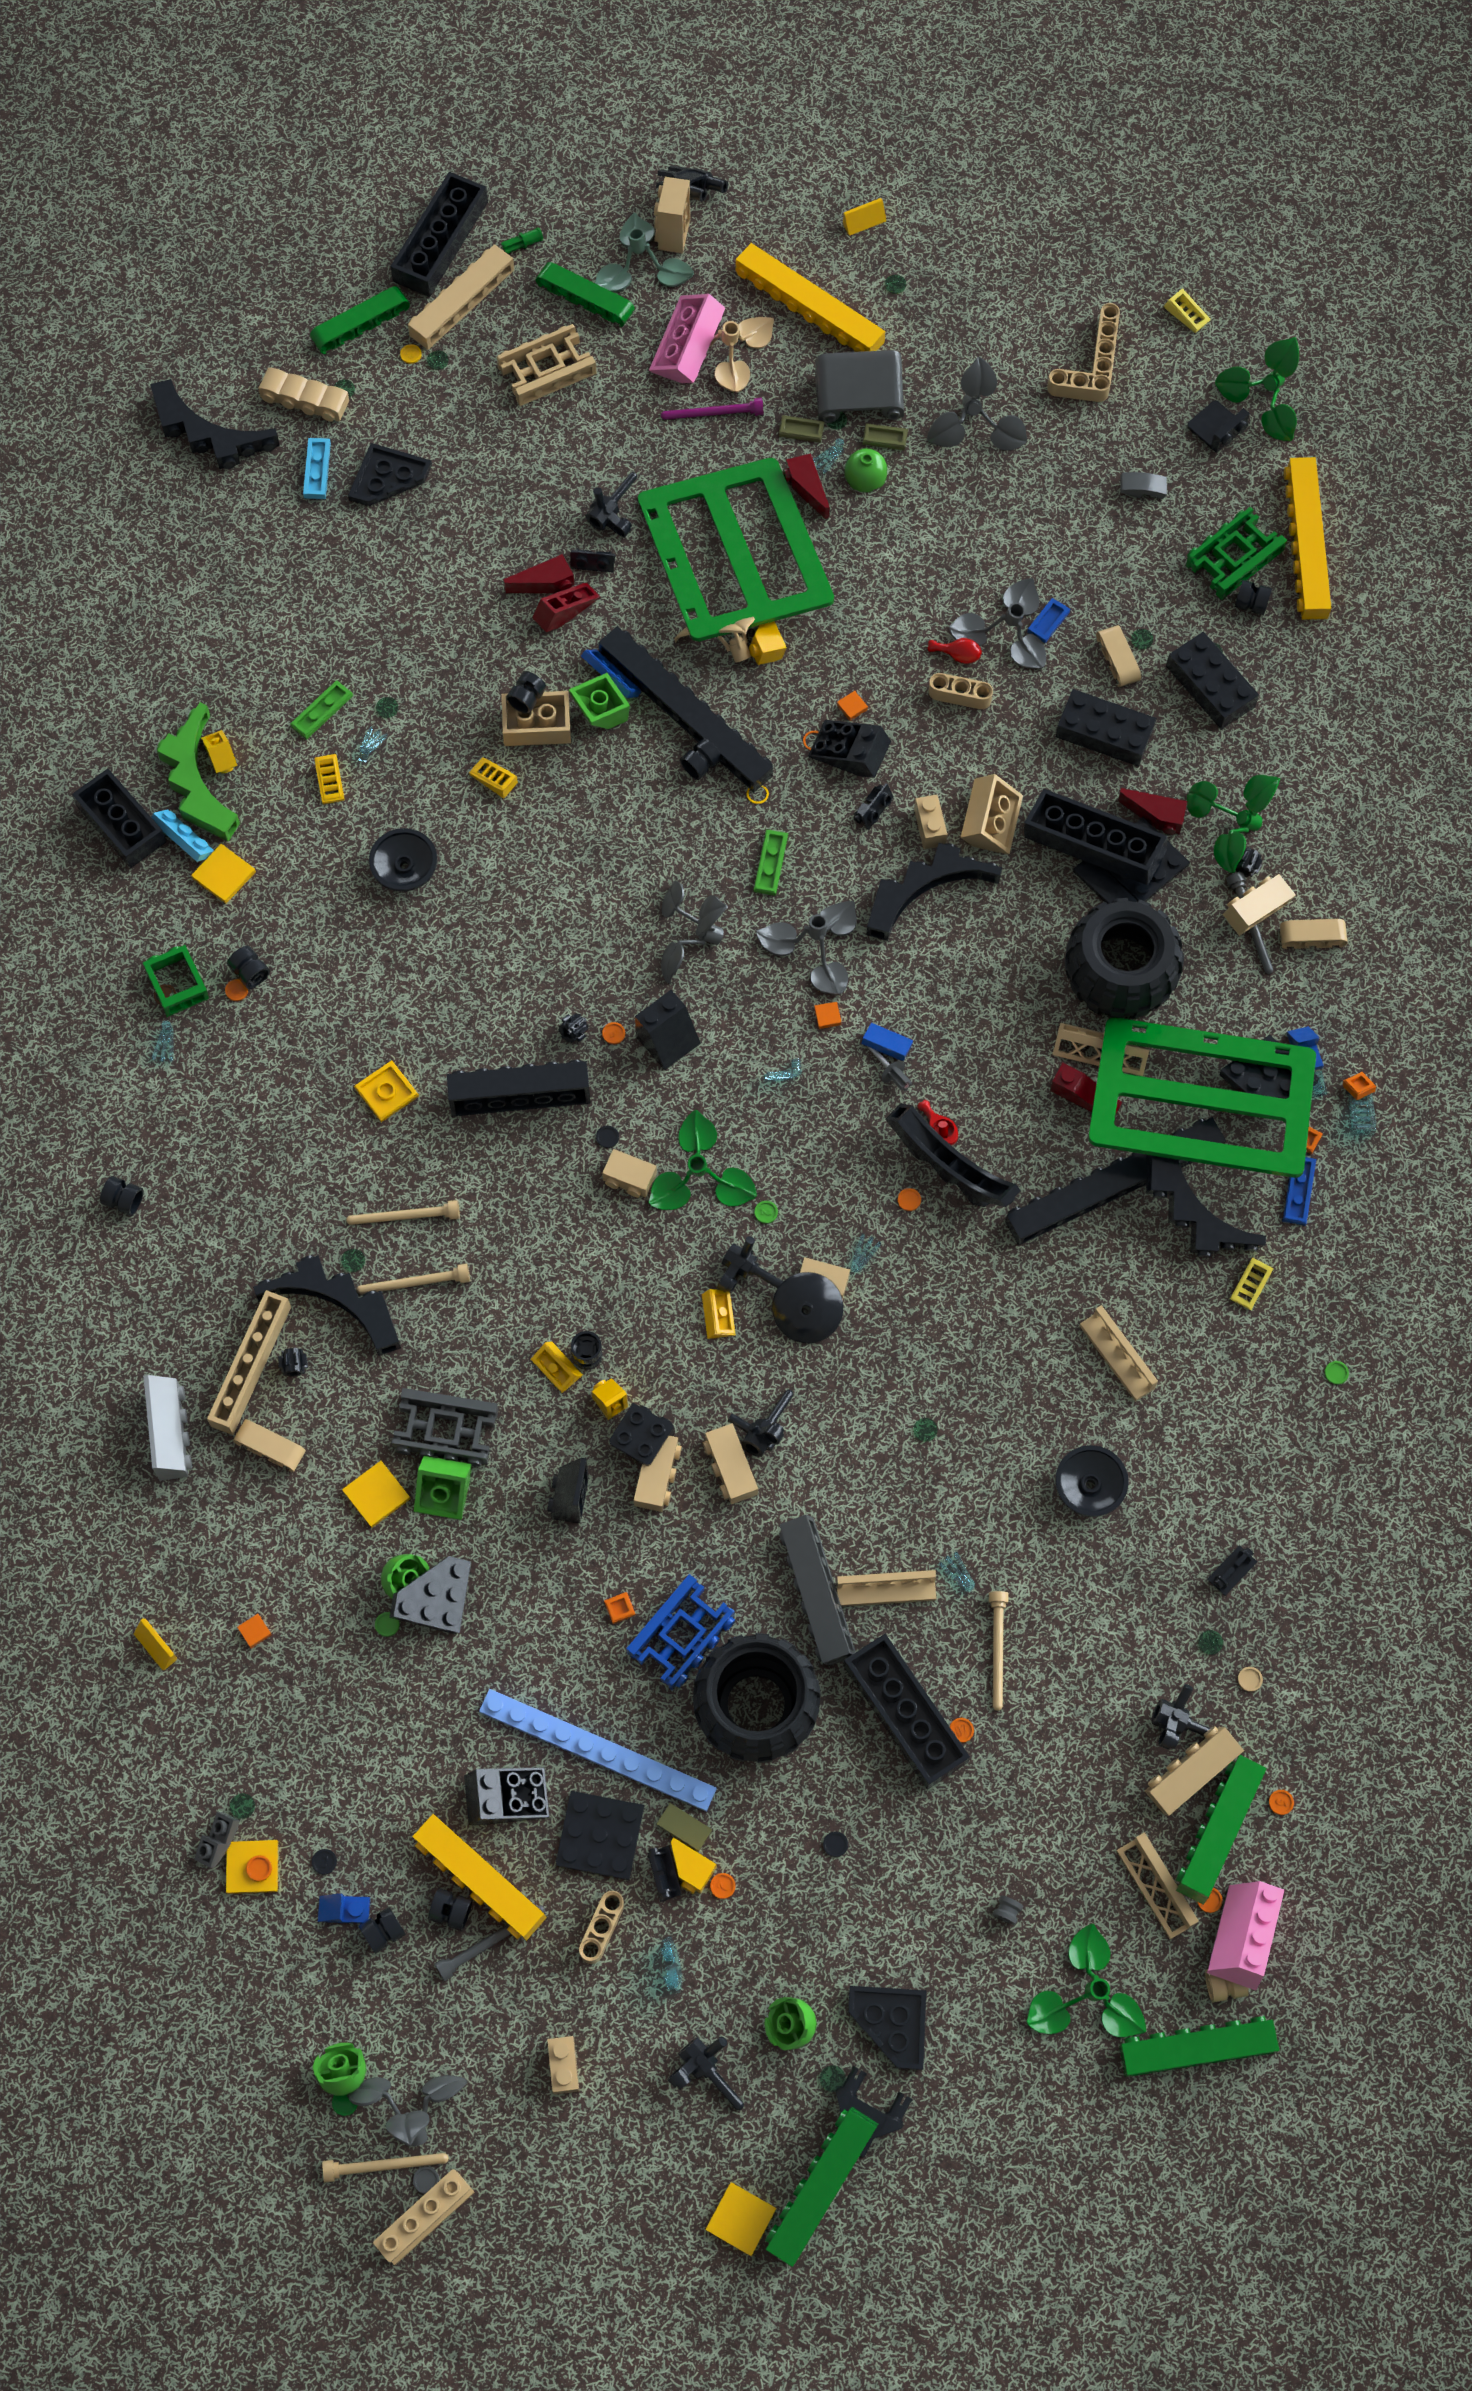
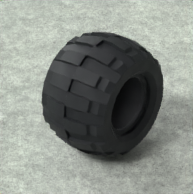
M1118 898L1110 904L1104 902L1092 908L1075 925L1066 946L1065 970L1067 978H1070L1071 989L1080 1001L1084 1000L1087 1003L1088 1009L1096 1014L1102 1012L1110 1015L1109 1019L1131 1016V1019L1146 1016L1149 1010L1158 1009L1169 999L1170 994L1176 989L1181 977L1184 955L1183 951H1181L1182 941L1175 926H1171L1169 917L1161 909L1156 911L1150 907V903L1140 899L1139 902L1128 901V898ZM1110 939H1129L1145 947L1152 955V959L1141 969L1135 971L1119 970L1106 961L1101 951V943Z
M755 1633V1635L744 1637L739 1635L728 1639L727 1643L721 1647H716L706 1657L704 1664L698 1670L694 1682L693 1705L699 1728L707 1737L708 1742L717 1750L728 1754L732 1759L741 1762L746 1760L766 1763L772 1762L773 1759L781 1756L786 1757L809 1737L815 1727L819 1713L821 1693L819 1681L813 1670L814 1667L808 1658L795 1648V1645L785 1639L779 1640L770 1637L769 1634ZM758 1676L767 1678L774 1682L783 1694L785 1703L783 1715L779 1722L768 1730H745L739 1727L730 1716L728 1710L730 1692L738 1682L748 1677Z

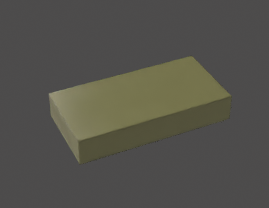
M782 415L779 437L821 443L825 422Z
M866 423L863 445L905 450L908 429Z
M669 1803L657 1822V1826L698 1852L712 1832L711 1828Z

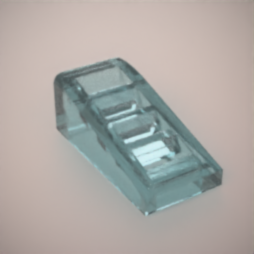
M1348 1092L1350 1135L1374 1136L1376 1132V1119L1372 1093L1365 1096L1367 1101H1355V1098ZM1356 1106H1367L1368 1109H1356ZM1357 1114H1368V1116H1357ZM1357 1121H1368V1124H1358Z

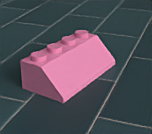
M710 294L680 296L649 371L679 383H694L710 343L714 338L718 324L722 319L725 307Z
M1261 1881L1229 1885L1207 1970L1208 1974L1257 1990L1264 1977L1284 1889Z

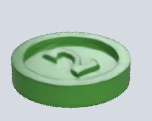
M762 1201L755 1207L754 1214L759 1222L768 1224L777 1218L778 1209L773 1202Z
M1333 1361L1326 1366L1325 1377L1330 1383L1339 1385L1348 1379L1349 1370L1344 1363Z
M390 1612L380 1614L375 1620L376 1631L384 1637L396 1634L400 1626L399 1620L389 1618Z

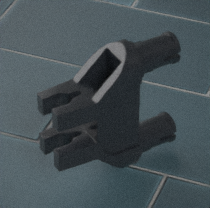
M672 165L668 167V170H658L657 174L664 178L690 180V198L700 202L705 201L709 189L725 193L728 189V181L713 177L710 172L701 169ZM657 182L656 188H659V185H663L664 182Z
M852 2066L843 2086L837 2087L835 2091L841 2113L844 2109L849 2111L853 2107L878 2123L877 2128L860 2156L865 2157L875 2138L903 2128L904 2122L902 2119L913 2099L907 2096L903 2104L900 2105L904 2094L898 2091L890 2110L882 2113L857 2098L858 2095L856 2093L867 2073L861 2070L857 2079H854L859 2069Z

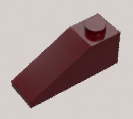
M811 453L786 459V468L783 469L786 482L789 481L792 489L823 518H829L830 507Z
M563 554L503 579L504 591L506 593H557L575 585L574 574Z
M585 582L541 598L532 618L545 632H549L562 627L601 596Z
M1125 788L1120 789L1118 802L1139 817H1144L1157 830H1162L1168 835L1180 834L1187 801Z
M1062 1063L1052 1081L1050 1091L1092 1112L1097 1083L1083 1072ZM1117 1100L1116 1114L1122 1105L1120 1100Z

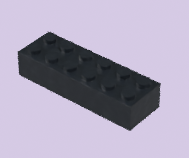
M448 172L391 264L393 282L431 297L488 203L486 186Z
M1043 789L1024 822V838L1147 886L1167 852L1168 836L1047 789Z
M571 1060L568 1063L560 1064L558 1062H548L545 1065L539 1066L525 1064L517 1068L503 1066L496 1070L480 1068L475 1070V1072L459 1070L452 1072V1074H446L448 1100L452 1117L591 1104L587 1061Z
M886 1633L844 1660L843 1667L927 1790L969 1762V1754Z

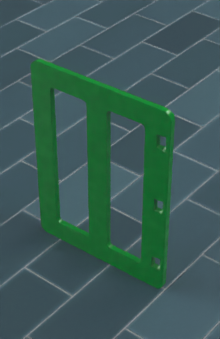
M766 458L643 491L638 495L639 506L692 640L704 641L729 634L719 633V630L741 619L754 617V622L748 627L751 628L825 608L834 603V594L781 467L775 458ZM756 481L763 483L807 588L806 592L777 600H770L768 598L725 490ZM697 497L704 498L747 604L746 608L715 617L709 614L668 510V505ZM656 512L658 518L651 520L649 513ZM675 561L677 567L670 569L668 562ZM695 611L697 618L690 620L688 613Z
M1116 1017L1110 1018L1105 1026L1088 1140L1096 1147L1298 1178L1303 1174L1305 1166L1316 1052L1312 1048ZM1132 1027L1146 1029V1033L1132 1031ZM1204 1038L1218 1040L1217 1044L1203 1042ZM1126 1045H1136L1289 1069L1291 1071L1289 1098H1276L1124 1074L1122 1066ZM1275 1050L1289 1051V1055L1277 1054ZM1119 1096L1283 1121L1286 1124L1283 1151L1273 1152L1117 1127L1114 1124L1117 1100Z

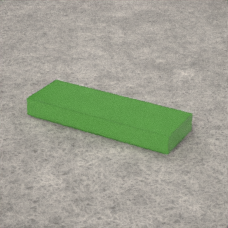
M336 680L292 721L290 726L307 740L353 697V693Z
M766 829L754 892L776 896L788 833Z

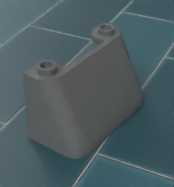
M898 351L826 353L816 358L815 387L818 421L833 423L840 417V412L882 410L883 416L890 420L904 417L901 354Z

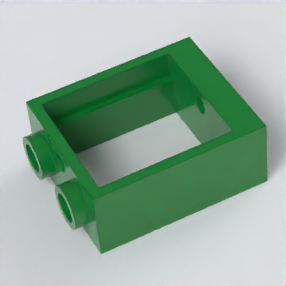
M186 945L173 947L167 953L151 956L147 961L143 962L147 977L166 1017L209 999L207 989ZM185 959L197 985L165 998L154 972Z

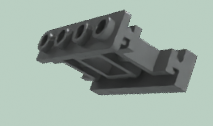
M402 1388L399 1409L400 1412L410 1413L406 1432L394 1430L391 1445L393 1449H396L397 1453L410 1455V1452L420 1453V1457L439 1456L444 1457L443 1459L463 1460L474 1467H481L482 1464L488 1465L490 1447L479 1445L483 1425L495 1427L499 1411L497 1403ZM417 1406L431 1408L428 1421L416 1419ZM464 1414L478 1416L476 1429L463 1427ZM436 1418L457 1421L454 1440L432 1437ZM414 1429L426 1431L425 1444L411 1442ZM461 1436L474 1438L472 1451L459 1449Z

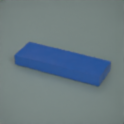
M597 649L585 650L581 655L601 675L608 673L626 698H636L642 692Z
M1305 1157L1303 1174L1298 1178L1289 1177L1283 1222L1306 1226L1316 1159Z

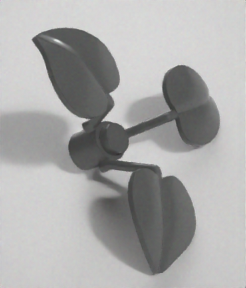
M977 357L961 378V388L966 395L962 400L964 409L961 410L960 420L955 412L941 414L931 425L927 441L942 447L958 445L965 436V429L961 423L964 422L966 414L975 416L979 413L995 428L990 435V439L995 447L1001 450H1014L1021 447L1027 442L1025 425L1019 417L1014 415L1004 416L997 425L982 409L979 399L981 395L990 396L993 394L997 386V378L992 367L984 359Z
M1033 578L1018 581L1005 591L1003 604L1008 609L1005 614H1002L989 627L984 628V620L975 613L963 614L949 626V631L955 640L968 638L981 646L987 640L985 632H989L1005 620L1009 626H1017V638L1019 641L1014 642L1010 648V655L1013 661L1021 667L1030 669H1042L1045 666L1046 651L1042 641L1034 634H1027L1024 638L1021 636V627L1023 625L1021 621L1023 617L1035 613L1039 607V596Z
M673 881L671 888H669L664 896L662 914L664 917L669 918L676 910L697 923L696 935L699 936V940H679L677 944L671 942L667 946L662 956L661 970L665 981L671 984L672 977L682 963L684 957V947L682 945H705L706 942L718 945L721 942L724 930L713 924L728 908L718 897L710 895L705 899L700 908V918L698 920L680 909L679 904L684 898V888L678 881Z
M845 901L823 909L820 914L813 915L809 920V926H804V930L798 937L795 928L784 922L774 923L756 931L760 944L768 952L777 956H786L793 953L794 943H799L806 933L812 939L819 940L823 966L816 967L811 973L810 979L813 987L822 993L830 995H840L846 990L848 984L847 970L839 962H832L827 965L824 937L829 930L834 935L844 936L850 934L855 929L857 918L854 901Z
M453 2075L432 2078L422 2087V2093L426 2096L423 2101V2111L417 2110L410 2113L406 2112L405 2114L400 2113L392 2097L386 2092L391 2088V2082L385 2078L374 2077L366 2079L358 2089L346 2095L351 2103L358 2106H368L378 2102L382 2097L386 2098L396 2114L386 2122L387 2132L405 2145L419 2146L428 2140L425 2127L430 2121L427 2114L429 2101L432 2100L436 2103L445 2101L458 2093L468 2082L465 2078Z

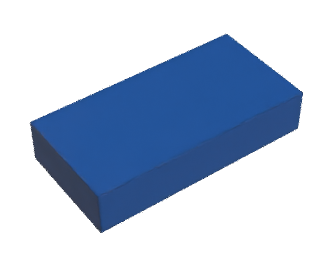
M1052 598L1029 626L1027 633L1034 634L1043 643H1046L1070 613V608Z
M871 1023L861 1044L904 1061L912 1047L913 1040Z

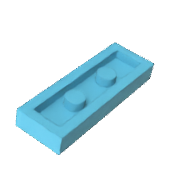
M308 438L303 496L306 499H326L331 447L330 439Z
M167 809L153 813L151 818L163 832L195 861L205 860L213 853L214 850L208 843L198 837L173 812Z

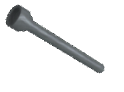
M1238 872L1228 876L1226 880L1229 888L1236 892L1239 899L1243 898L1244 888L1246 887L1245 883L1247 882L1244 873ZM1255 925L1249 930L1266 974H1271L1273 966L1258 925Z
M542 1905L536 1906V1907H537L538 1909H540L543 1913H545V1907H544V1906H542ZM507 1924L451 1960L449 1958L446 1960L441 1959L434 1963L444 1982L453 1977L457 1967L511 1935L507 1930L509 1925Z

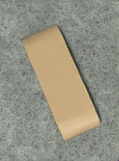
M1116 625L1098 631L1096 633L1097 642H1100L1102 645V653L1106 661L1108 660L1111 665L1109 668L1114 679L1117 678L1119 682L1118 687L1140 681L1141 673L1120 626Z
M936 673L930 678L928 693L932 699L976 709H986L991 704L993 688L986 682ZM962 690L964 693H958L957 691Z
M1342 919L1289 920L1280 924L1283 949H1287V947H1294V949L1310 948L1309 946L1332 948V945L1344 947L1348 944L1346 924Z
M247 1419L244 1420L233 1439V1442L238 1446L242 1444L248 1447V1451L260 1457L264 1455L269 1458L268 1461L280 1467L284 1465L290 1468V1472L295 1471L306 1452L300 1445Z
M608 1891L602 1896L580 1944V1956L588 1964H595L600 1961L623 1912V1897L616 1891ZM616 1898L620 1902L619 1907L615 1910L607 1909L605 1906L607 1900ZM604 1921L608 1923L609 1929L606 1933L599 1934L595 1931V1925L598 1922ZM588 1945H595L598 1948V1953L590 1958L585 1956L584 1949Z

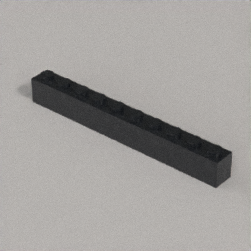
M617 626L598 642L599 652L697 742L703 738L711 741L721 753L722 760L720 763L753 793L773 776L772 762L767 757H762L753 744L745 742L736 729H731L726 724L722 716L714 714L710 710L709 705L704 700L700 701L690 687L683 686L673 672L669 673L664 668L660 660L652 658L643 645H638L633 640L629 632L623 631Z
M1213 1117L1207 1120L1204 1118L1199 1119L1193 1123L1192 1127L1186 1130L1184 1128L1178 1129L1172 1134L1178 1137L1222 1144L1226 1142ZM1132 1152L1131 1156L1125 1159L1120 1157L1104 1169L1099 1167L1093 1170L1085 1178L1078 1177L1072 1180L1070 1185L1064 1188L1060 1186L1051 1190L1049 1195L1043 1198L1038 1196L1032 1199L1028 1205L1022 1208L1017 1206L1011 1209L1006 1216L1005 1223L1018 1246L1145 1186L1147 1154ZM1179 1160L1181 1168L1193 1163L1191 1161Z

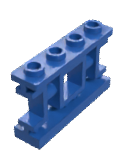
M690 1574L626 1648L627 1654L631 1658L636 1659L641 1665L650 1656L663 1666L667 1671L662 1675L661 1681L668 1685V1688L671 1690L676 1686L680 1688L689 1677L686 1675L692 1667L696 1669L704 1659L702 1654L707 1648L712 1650L720 1640L717 1636L723 1629L727 1632L735 1622L733 1618L735 1611L732 1608H728L724 1602L715 1612L699 1599V1596L704 1592V1586L697 1583V1580ZM693 1590L694 1593L690 1596V1601L698 1607L697 1610L690 1617L680 1608L673 1616L672 1614ZM707 1614L717 1622L723 1614L724 1617L703 1640L702 1638L707 1634V1629L700 1625L699 1621ZM680 1619L684 1620L698 1632L685 1649L667 1636ZM662 1627L663 1629L658 1634V1638L667 1644L660 1654L649 1646L641 1653ZM674 1651L684 1659L693 1652L672 1678L671 1676L676 1669L667 1661Z

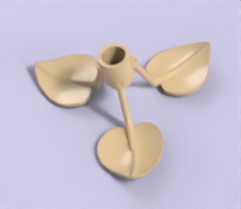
M749 318L739 324L734 321H728L723 325L722 330H718V334L713 338L709 347L720 337L722 342L729 346V362L718 364L714 373L715 379L720 386L731 392H740L747 386L750 379V369L744 361L733 362L734 344L738 342L739 338L741 342L745 341L750 348L760 349L765 347L772 338L774 318Z
M754 617L741 619L719 630V633H734L735 638L729 640L730 645L722 636L717 638L726 647L727 652L731 651L735 662H741L751 657L747 645L746 632L748 627L754 622ZM687 627L675 637V643L680 637L690 635Z

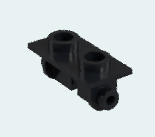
M576 548V550H571L570 569L614 573L616 554H612L611 551H596L595 553Z
M887 783L884 786H875L866 798L870 805L862 803L854 813V821L859 824L863 821L868 830L878 821L881 813L892 802L893 794Z
M1239 1545L1207 1580L1226 1596L1258 1561L1252 1557L1254 1553L1248 1547L1243 1549Z
M670 1845L660 1849L658 1847L649 1849L647 1858L650 1860L658 1891L657 1896H659L660 1902L683 1895Z

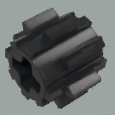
M1249 847L1245 848L1243 857L1235 871L1243 872L1245 877H1252L1254 873L1258 874L1262 866V855L1257 850Z
M575 1013L572 1016L568 1014L561 1019L563 1023L559 1025L558 1030L561 1038H564L566 1042L573 1043L575 1040L580 1042L586 1037L584 1033L589 1030V1024H587L586 1018H583L581 1014Z
M287 1348L281 1351V1356H278V1368L282 1371L283 1376L294 1377L305 1373L304 1369L308 1368L306 1354H303V1349Z

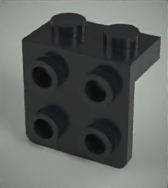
M1214 400L1188 422L1187 428L1217 453L1224 446L1229 445L1239 433L1241 434L1246 430L1250 413L1243 408L1234 415L1219 401Z
M632 1403L609 1442L614 1448L649 1466L656 1458L667 1438L674 1436V1426L668 1419L664 1417L659 1418L652 1414V1411L647 1407Z

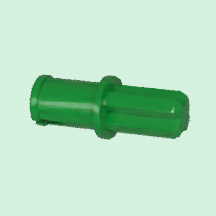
M537 227L523 234L521 232L518 233V236L503 241L501 246L503 251L508 254L521 248L527 249V246L543 241V235L540 228Z

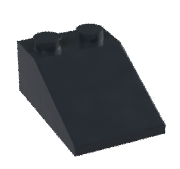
M579 1458L559 1467L558 1474H554L552 1488L555 1489L554 1498H549L547 1509L548 1512H551L553 1520L581 1524L589 1481L586 1458Z

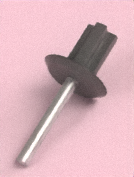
M868 1047L886 1067L882 1074V1081L884 1083L893 1081L900 1090L907 1091L908 1087L912 1086V1082L903 1073L905 1069L904 1061H896L889 1064L877 1050Z

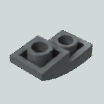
M1125 472L1120 475V492L1137 498L1147 494L1164 499L1167 495V477L1151 473Z
M217 1812L209 1836H201L194 1860L210 1868H215L229 1848L240 1820L224 1812Z

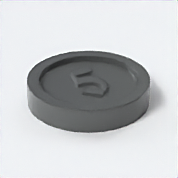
M427 2166L418 2169L413 2177L414 2187L423 2194H426L439 2182L437 2171Z

